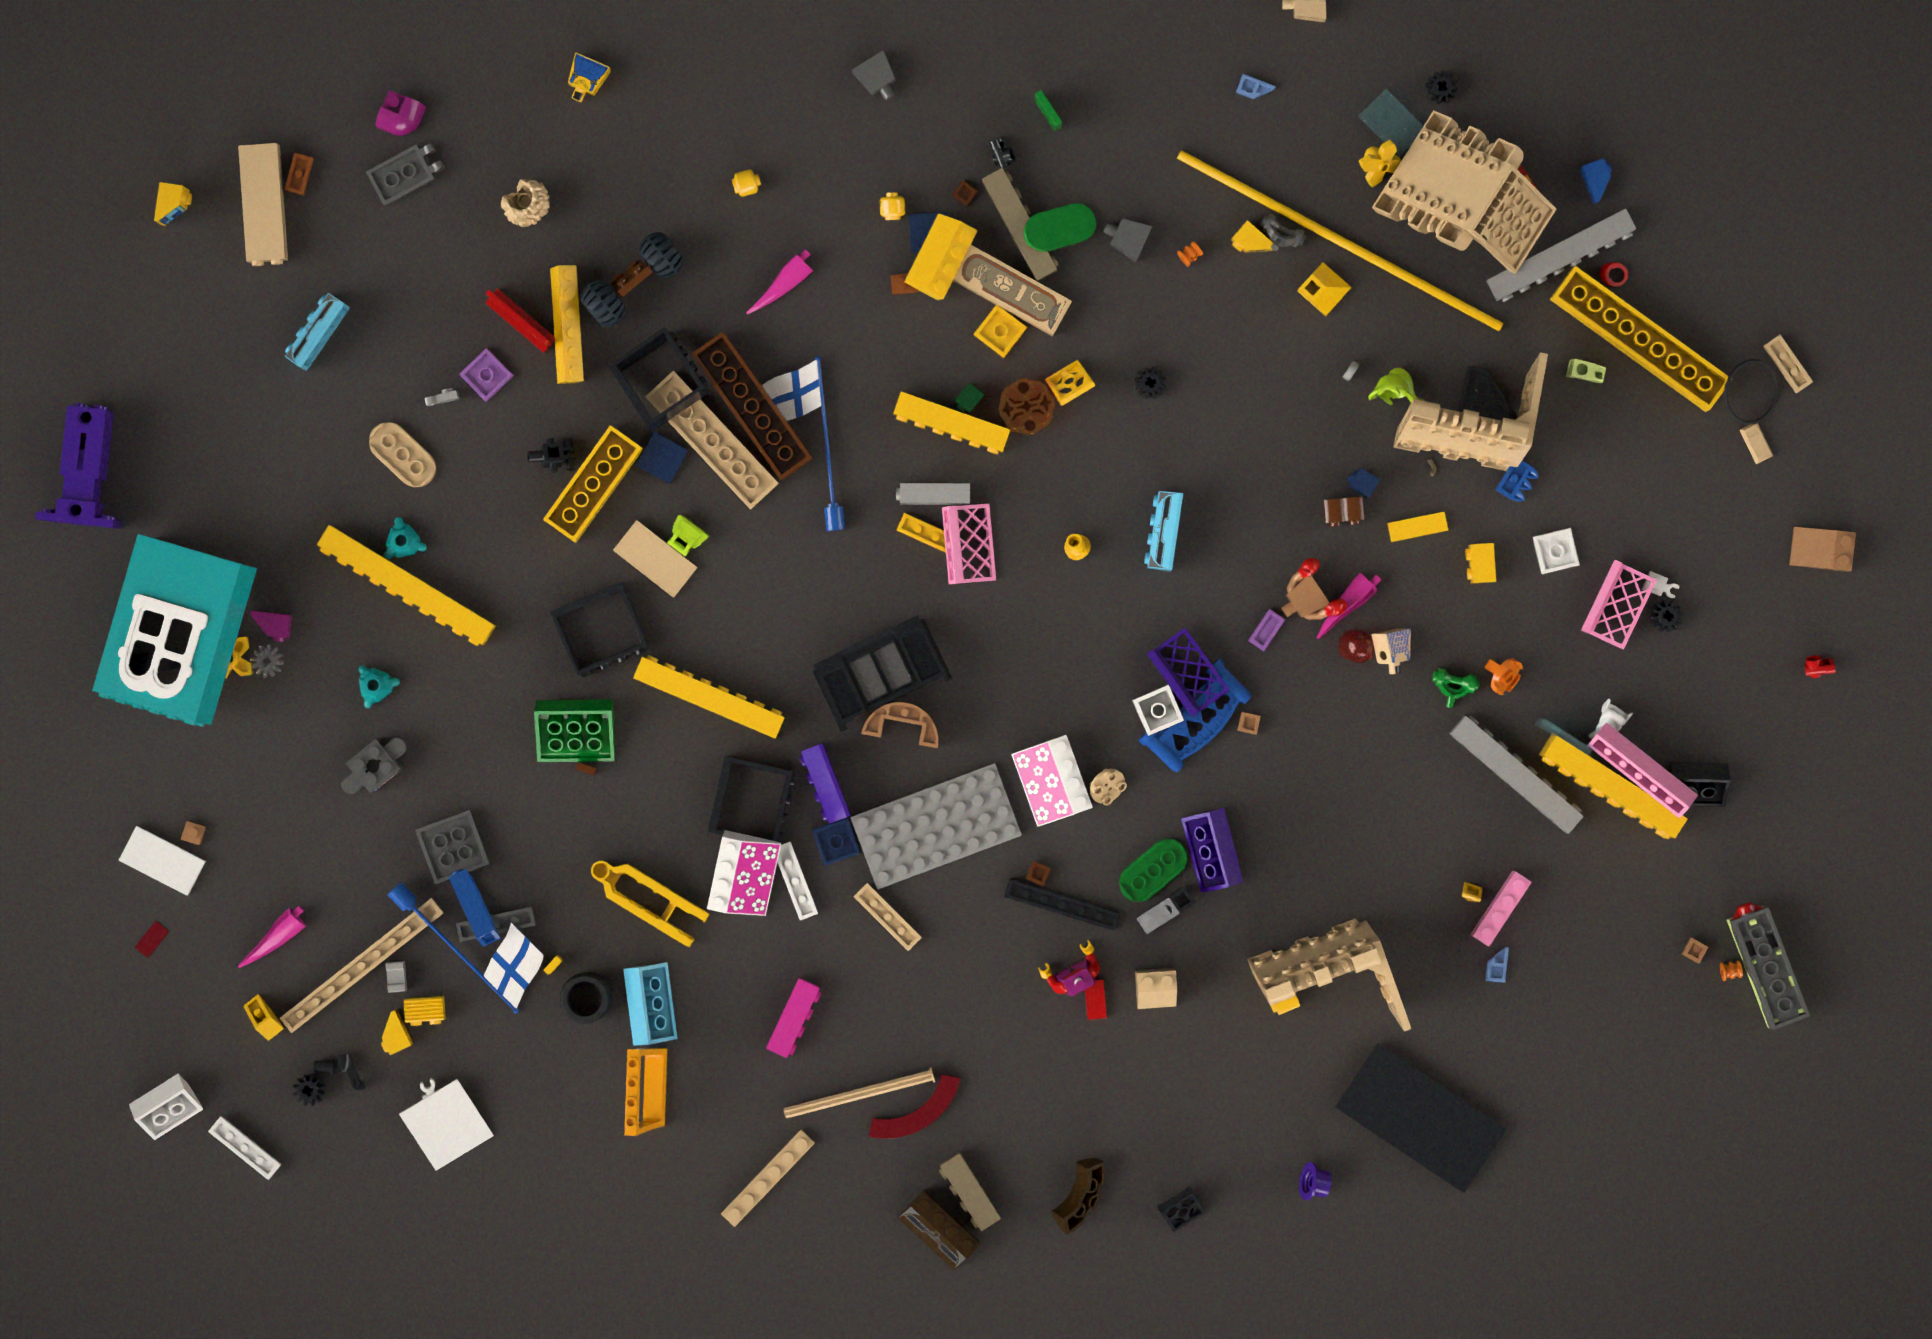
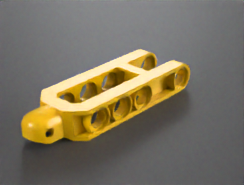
M597 861L592 865L591 874L596 880L604 884L605 894L608 899L687 947L691 946L694 938L667 922L676 906L688 914L698 917L704 923L710 915L702 908L630 864L614 867L605 861ZM627 874L639 884L641 883L649 887L654 893H658L670 901L661 917L616 890L615 884L621 875Z

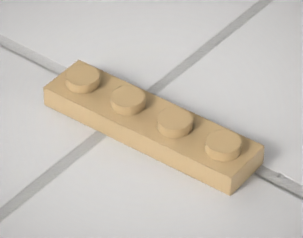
M868 883L854 895V898L907 951L922 938Z

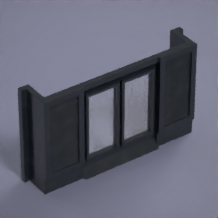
M918 615L894 627L887 628L813 665L815 668L813 674L841 732L848 729L846 723L944 677L945 682L953 679L925 620H920Z

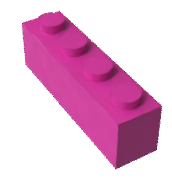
M799 977L766 1049L785 1058L789 1054L793 1056L797 1047L794 1042L797 1037L801 1038L805 1027L802 1025L805 1019L809 1021L813 1010L810 1009L812 1003H817L820 998L819 986Z

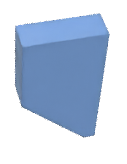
M1504 947L1487 961L1486 981L1505 983L1509 947Z

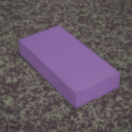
M1269 609L1248 641L1262 651H1265L1286 619Z

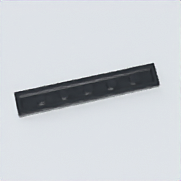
M1009 879L1004 895L1006 898L1115 931L1120 912L1014 879Z

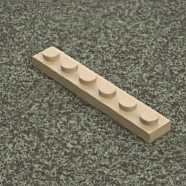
M800 1130L722 1211L721 1215L735 1227L815 1142L804 1131Z

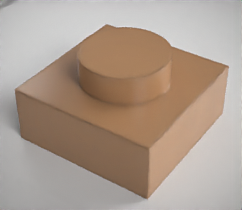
M1241 712L1237 731L1257 735L1261 716Z
M186 821L181 840L201 845L206 826Z
M1690 937L1682 955L1700 964L1708 946Z

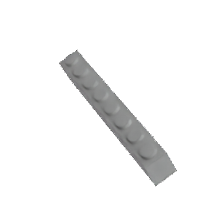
M1624 209L1523 261L1516 274L1505 270L1486 282L1496 301L1502 299L1505 302L1513 298L1512 293L1518 290L1520 293H1523L1530 289V284L1536 282L1538 285L1548 280L1547 275L1553 273L1555 276L1565 271L1563 267L1569 264L1573 267L1581 263L1580 258L1586 255L1590 258L1599 253L1598 249L1602 247L1608 249L1616 244L1615 240L1619 238L1625 240L1633 236L1632 232L1636 230V227L1629 213Z
M1463 716L1449 734L1562 831L1569 834L1584 817L1580 814L1582 810L1574 803L1570 805L1566 802L1567 797L1560 791L1556 793L1552 790L1551 787L1553 785L1546 779H1539L1536 776L1538 772L1531 766L1525 767L1521 763L1523 760L1517 754L1511 755L1507 751L1508 747L1503 742L1499 741L1497 743L1492 738L1494 735L1486 728L1482 730L1478 727L1479 722L1475 718Z

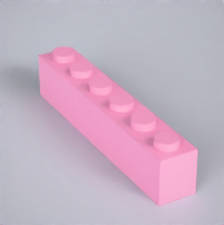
M1608 723L1601 727L1587 745L1678 818L1688 810L1698 794Z

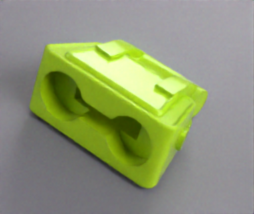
M678 515L672 529L674 535L667 543L686 557L690 549L700 546L709 538V534L685 516ZM681 538L687 543V546H683L677 539Z

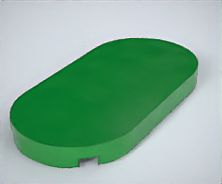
M1079 203L1033 215L1026 222L1023 230L1024 239L1031 248L1039 252H1048L1080 243L1093 235L1096 229V218L1087 206Z
M1162 839L1151 846L1121 873L1119 886L1123 895L1135 902L1146 901L1154 896L1184 870L1187 863V852L1184 846L1174 839Z

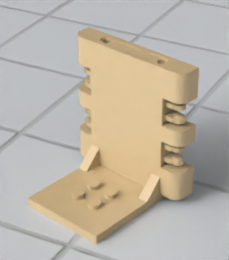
M1434 110L1372 206V209L1377 213L1394 221L1406 220L1408 218V225L1423 234L1435 231L1436 238L1439 241L1461 251L1465 250L1474 239L1486 248L1508 271L1516 274L1556 211V208L1517 170L1523 160V151L1518 146L1500 138L1495 143L1489 145V140H1486V136L1481 130L1469 126L1467 131L1461 133V128H1458V124L1451 117Z
M1540 353L1526 375L1521 396V406L1516 420L1504 417L1502 420L1479 416V412L1466 409L1463 412L1440 408V404L1413 399L1398 426L1394 448L1417 453L1420 450H1436L1443 454V458L1456 461L1458 458L1469 459L1470 457L1481 462V466L1507 471L1509 466L1518 467L1532 446L1548 354Z
M1356 918L1331 927L1332 931H1329L1326 936L1320 938L1313 937L1311 939L1307 936L1296 940L1295 945L1291 946L1289 950H1279L1274 953L1270 950L1248 958L1254 978L1270 1006L1295 997V992L1316 984L1318 987L1332 983V978L1353 970L1358 973L1370 969L1374 971L1377 980L1380 982L1382 995L1404 1031L1412 1029L1381 942L1366 920L1358 923Z

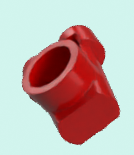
M1811 655L1805 659L1806 664H1804L1806 676L1810 675L1811 678H1819L1822 674L1836 673L1833 658L1821 660V656Z

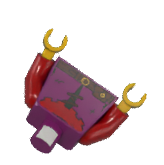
M1087 940L1088 946L1086 948L1080 944L1081 950L1087 955L1086 957L1052 975L1050 966L1045 963L1046 970L1042 971L1040 967L1038 968L1041 977L1047 978L1046 981L1055 993L1068 994L1072 997L1095 984V977L1100 971V966L1093 953L1094 947L1090 941Z

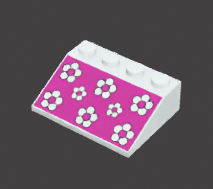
M1067 735L1012 754L1037 826L1093 808Z
M725 830L721 840L707 909L730 914L766 916L781 843Z

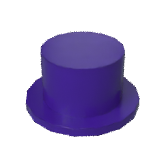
M1313 1162L1306 1163L1299 1180L1301 1198L1308 1201L1313 1196L1326 1197L1329 1194L1332 1182L1330 1172L1318 1169Z

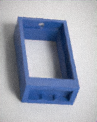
M459 869L453 872L452 876L449 877L450 882L476 939L483 947L501 939L471 874L467 869Z

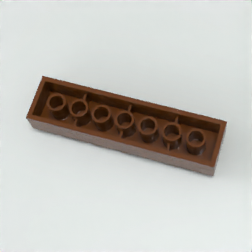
M721 332L692 353L694 359L780 480L784 481L814 459L726 333Z

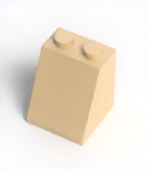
M1174 968L1135 970L1137 1009L1176 1006L1177 980Z

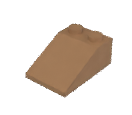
M1794 527L1789 565L1843 572L1852 571L1856 533Z

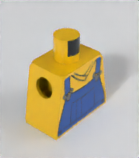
M575 53L568 84L575 88L571 98L582 103L586 93L595 96L609 75L610 67Z

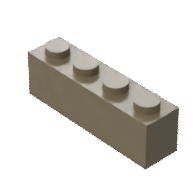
M960 1151L940 1163V1174L944 1180L948 1178L952 1184L949 1188L954 1196L959 1195L961 1198L960 1205L965 1213L969 1211L972 1218L970 1221L975 1229L979 1227L983 1231L1001 1219L998 1211Z

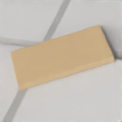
M637 520L613 549L614 552L673 598L698 568Z

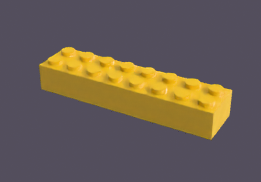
M1551 735L1539 753L1543 757L1541 761L1549 766L1554 767L1556 765L1559 767L1558 772L1565 776H1573L1575 778L1574 782L1582 787L1589 786L1592 788L1590 790L1591 793L1598 797H1606V802L1615 808L1622 807L1624 814L1631 818H1639L1640 824L1647 828H1655V833L1664 839H1669V837L1676 838L1687 821V818L1683 815L1678 818L1651 795L1557 735Z

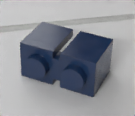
M1362 468L1354 469L1347 478L1349 482L1347 487L1364 498H1368L1380 480Z

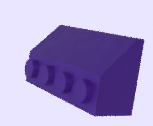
M822 743L801 751L802 756H799L803 767L807 766L809 774H806L810 785L814 784L816 792H813L817 803L821 802L823 810L820 811L824 821L828 820L830 824L851 816L824 744Z
M1224 808L1181 818L1200 892L1218 890L1243 883Z

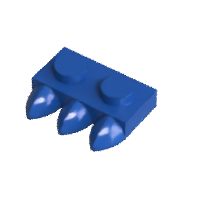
M1521 461L1518 467L1509 466L1495 490L1510 500L1524 501V495L1519 489L1531 490V484L1526 477L1537 479L1538 473L1532 466Z

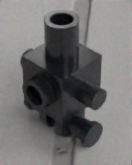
M547 438L546 443L542 445L540 450L527 451L528 463L541 462L542 468H550V473H557L558 467H561L563 462H566L567 471L575 470L574 461L576 457L572 455L575 452L571 443L572 439H563L564 447H562V443H554V438Z

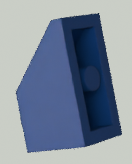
M1604 158L1580 168L1593 204L1600 201L1611 177V166L1608 161L1605 162Z

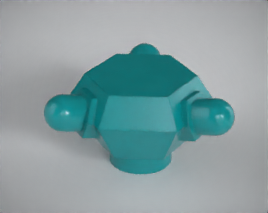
M401 517L395 518V525L390 529L386 542L387 550L384 552V557L386 559H390L393 556L400 558L414 555L417 551L424 552L427 546L421 542L420 536L409 524L403 523Z
M364 665L358 668L361 674L359 678L361 696L365 699V708H371L373 703L380 702L392 692L393 687L400 684L398 678H391L388 673L375 668L367 669Z

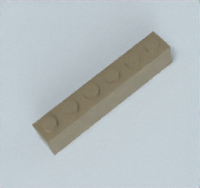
M1003 168L982 178V182L1035 281L1039 282L1057 272L1056 267L1059 265L1054 255L1050 257L1048 252L1036 251V249L1031 248L1026 243L1023 230L1031 212L1027 205H1022L1020 201L1022 196L1018 188L1014 189L1010 182L1013 179L1008 171L1004 172Z

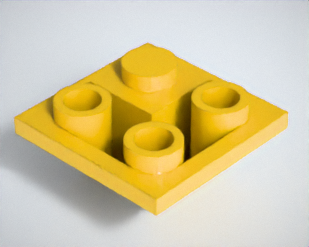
M1322 262L1297 291L1324 316H1327L1352 287Z

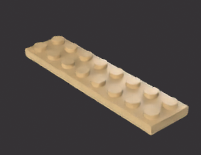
M672 371L645 397L662 413L691 393L692 390ZM700 399L668 421L750 510L779 484Z

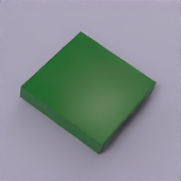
M1042 90L1035 93L1034 101L1053 130L1057 131L1061 128L1062 121Z

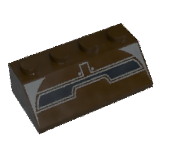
M925 1189L898 1216L912 1232L953 1270L961 1265L980 1246V1241Z

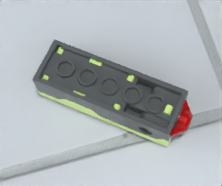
M1751 902L1738 906L1734 916L1726 920L1767 1027L1775 1030L1809 1017L1810 1014L1769 907L1758 906Z

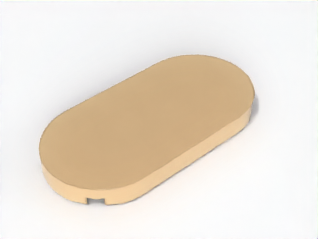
M387 422L377 425L371 431L369 445L372 453L402 482L411 487H423L432 481L436 473L434 458L401 426Z

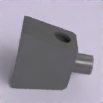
M883 50L852 69L853 75L872 96L880 92L886 101L895 95L890 87L895 82V77Z
M1122 219L1119 226L1108 222L1103 232L1113 237L1110 244L1112 247L1136 262L1152 226Z

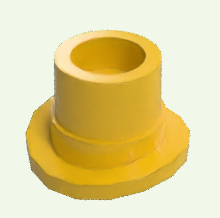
M1071 534L1065 542V553L1072 560L1083 559L1090 552L1091 543L1084 535Z

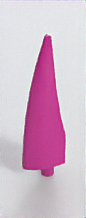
M806 249L799 256L796 254L782 268L768 290L746 313L750 314L765 307L802 282L813 271L804 262L811 254Z
M1359 573L1339 597V599L1346 601V611L1339 616L1327 617L1317 639L1319 640L1352 611L1365 604L1378 591L1375 586L1381 581V578L1375 575L1369 581L1364 575Z
M298 906L292 910L289 907L274 922L268 933L243 959L238 967L241 968L266 956L305 928L306 924L299 917L304 912L303 908Z

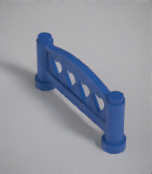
M1220 658L1213 662L1212 665L1230 689V691L1224 694L1229 696L1230 701L1224 704L1222 709H1217L1215 701L1206 707L1216 711V716L1211 717L1209 723L1203 722L1201 711L1199 712L1200 714L1193 718L1183 705L1179 710L1184 721L1149 736L1145 732L1138 739L1143 746L1147 745L1176 773L1184 766L1182 763L1183 759L1203 748L1223 729L1234 713L1238 703L1242 702L1245 704L1252 697L1250 691L1224 667L1225 663ZM1208 668V669L1206 670V673H1207L1209 676H1210V674H1211V669H1210V668ZM1207 681L1199 689V691L1207 692L1209 681ZM1212 681L1210 692L1219 693L1224 689L1221 683ZM1196 693L1195 701L1198 706L1206 702L1207 694ZM1186 720L1203 725L1202 730L1197 731L1195 737L1189 735ZM1173 734L1189 738V743L1184 745L1180 751L1175 748Z

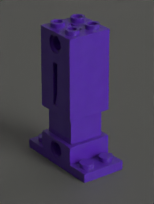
M73 402V406L67 405L60 475L64 476L62 498H57L56 510L42 508V512L36 511L35 519L114 529L121 528V521H117L116 517L103 515L104 504L99 503L101 481H106L114 416V412L108 410L109 407L93 405L92 408H89V405ZM89 415L92 416L90 422H88ZM81 507V513L78 515V508Z

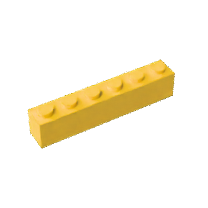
M558 265L550 268L557 384L578 383L584 381L577 267L576 265Z
M904 392L900 393L893 413L899 421L907 423V420L915 422L914 426L925 429L926 426L933 428L932 432L936 434H950L953 440L959 442L962 439L970 441L969 445L980 448V445L987 447L988 452L998 455V452L1003 453L1010 430Z

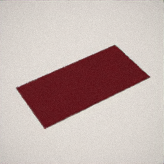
M155 921L134 948L148 958L169 931Z

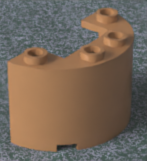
M904 702L890 703L878 708L866 720L861 733L881 737L884 719L922 725L919 745L938 748L939 743L937 728L931 717L918 706Z

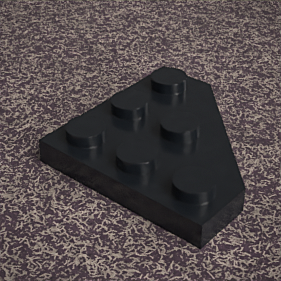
M1467 366L1458 412H1463L1466 409L1479 412V416L1502 420L1504 417L1516 420V413L1506 401V398L1491 378L1489 372L1485 369Z

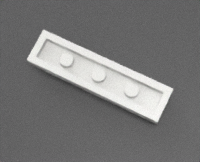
M791 841L782 844L777 862L800 920L818 914Z
M220 1116L208 1131L268 1180L281 1166L280 1162L223 1116Z

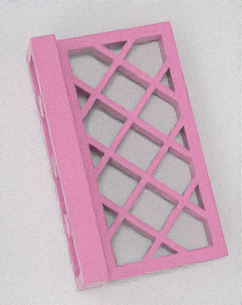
M977 504L943 507L942 514L949 584L995 581L996 571L990 505ZM979 508H984L985 517L980 521L974 513ZM958 510H964L969 515L964 522L958 518ZM971 517L978 523L974 531L966 525ZM981 526L986 530V537L983 540L976 535ZM963 528L970 533L966 541L960 538V531ZM972 537L980 542L975 550L968 545ZM982 546L988 550V556L985 559L977 553ZM965 547L972 553L967 561L962 557L961 553ZM974 556L982 562L977 570L970 564ZM984 565L990 569V577H984L979 572ZM966 566L974 572L970 579H964L963 570Z
M1614 560L1581 631L1624 650L1657 580ZM1623 569L1631 572L1633 580L1622 583L1620 575ZM1619 579L1620 585L1615 586ZM1641 579L1650 581L1649 588L1640 592L1637 581ZM1634 582L1638 593L1627 596L1624 585ZM1621 587L1625 597L1614 601L1612 596L1613 589ZM1639 595L1642 603L1640 607L1632 609L1628 598ZM1626 600L1630 610L1619 614L1615 603ZM1613 604L1617 615L1606 618L1603 610L1606 606ZM1631 612L1632 624L1623 626L1620 616ZM1618 617L1621 628L1611 631L1607 620ZM1605 621L1608 632L1604 634L1594 632L1596 625ZM1630 627L1626 634L1625 628ZM1623 630L1625 636L1623 643L1620 644L1614 641L1612 633Z

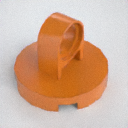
M1514 658L1507 659L1501 665L1490 659L1484 668L1493 674L1491 681L1492 690L1499 695H1504V691L1510 692L1521 677L1518 673L1520 669H1523L1522 664Z

